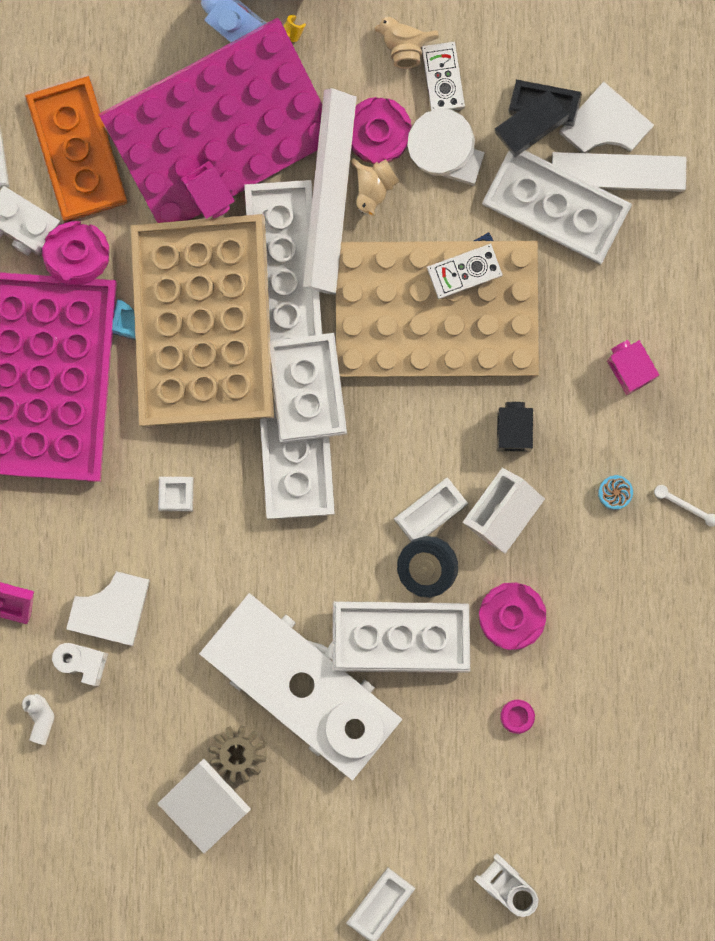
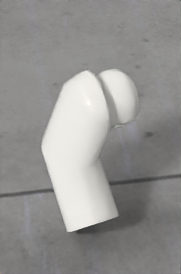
M38 694L28 695L23 699L22 708L29 713L35 723L29 740L46 745L54 721V713L45 698Z

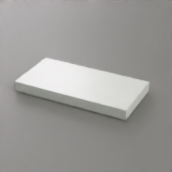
M526 150L516 158L508 151L482 202V205L599 264H602L632 206L631 203Z
M333 602V671L469 673V604Z

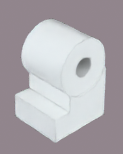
M64 643L54 650L52 661L57 670L63 673L82 672L84 673L82 683L99 686L108 653L76 644Z

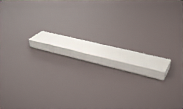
M333 88L325 89L323 95L303 282L304 288L326 294L336 293L357 98Z

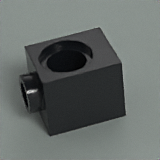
M505 402V407H499L497 411V451L531 452L533 449V408H525V402Z

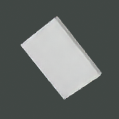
M334 333L270 341L272 387L279 442L285 443L347 435Z

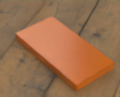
M86 76L25 95L64 223L128 204L108 135L99 116L101 112L90 77Z

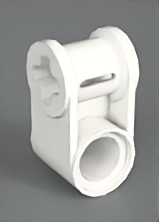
M496 853L493 857L495 861L481 876L477 875L474 880L515 915L521 917L530 916L538 907L536 892L519 876L520 874ZM501 870H503V872L497 877V879L493 883H491V880ZM522 890L529 892L532 896L530 907L524 910L517 909L512 902L515 893Z

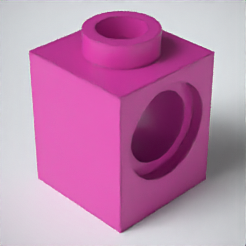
M210 161L181 178L206 219L211 216L217 218L225 214L230 209L229 205L235 202Z
M626 340L611 349L613 355L608 358L607 363L626 396L660 376L640 340L633 344Z

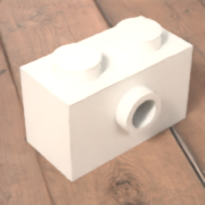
M502 467L463 523L482 540L506 554L545 498L524 479Z

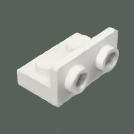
M3 186L0 190V238L3 234L14 240L11 245L29 256L31 251L41 256L42 247L46 242L45 238L50 231L61 225L60 220Z

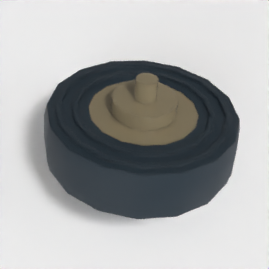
M423 536L413 539L402 549L397 560V573L401 583L408 591L419 597L431 598L443 594L453 585L458 575V560L454 550L447 542L437 537Z

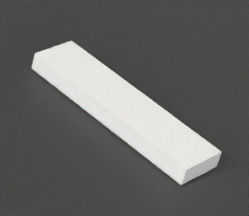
M552 153L553 165L601 189L684 192L686 190V157Z

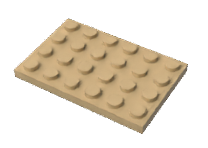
M257 214L131 225L139 426L148 427L274 418L265 216Z
M538 241L341 242L336 288V351L340 377L539 376ZM491 244L503 276L438 300L427 267Z

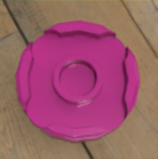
M377 97L368 98L358 103L355 107L352 152L363 161L372 164L380 163L385 159L390 163L399 158L408 148V136L411 130V119L404 107L395 100Z
M79 221L58 225L48 233L45 238L46 242L42 247V258L46 270L56 280L66 284H83L93 281L104 272L109 263L110 250L106 236L96 226L81 224Z
M517 582L503 583L491 589L482 600L479 609V624L485 637L495 646L507 650L523 649L533 644L543 633L546 623V607L540 595L530 586Z

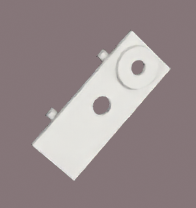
M249 593L199 654L231 680L230 684L239 691L241 689L309 744V749L317 756L321 754L353 781L402 721V718L371 694L375 687L365 679L359 684L345 671H333V662L292 629L296 622L285 614L280 619ZM300 672L309 674L315 684L312 694L305 698L294 696L289 688L291 678ZM351 719H359L365 726L363 736L358 739H351L345 733V725Z

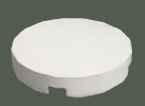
M436 109L425 113L415 121L409 132L407 146L410 157L422 171L433 176H447L453 174V171L463 168L468 163L474 152L475 138L470 124L461 114L450 109Z

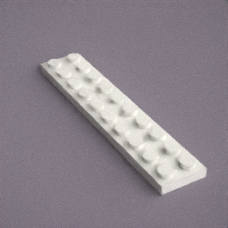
M311 180L244 185L246 215L262 214L265 216L271 341L321 335L319 291L303 287L313 198ZM273 395L274 418L260 419L267 520L335 515L329 437L280 443Z

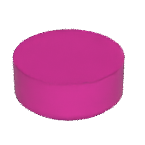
M516 699L507 702L503 706L500 720L507 731L521 734L533 726L535 713L529 703Z

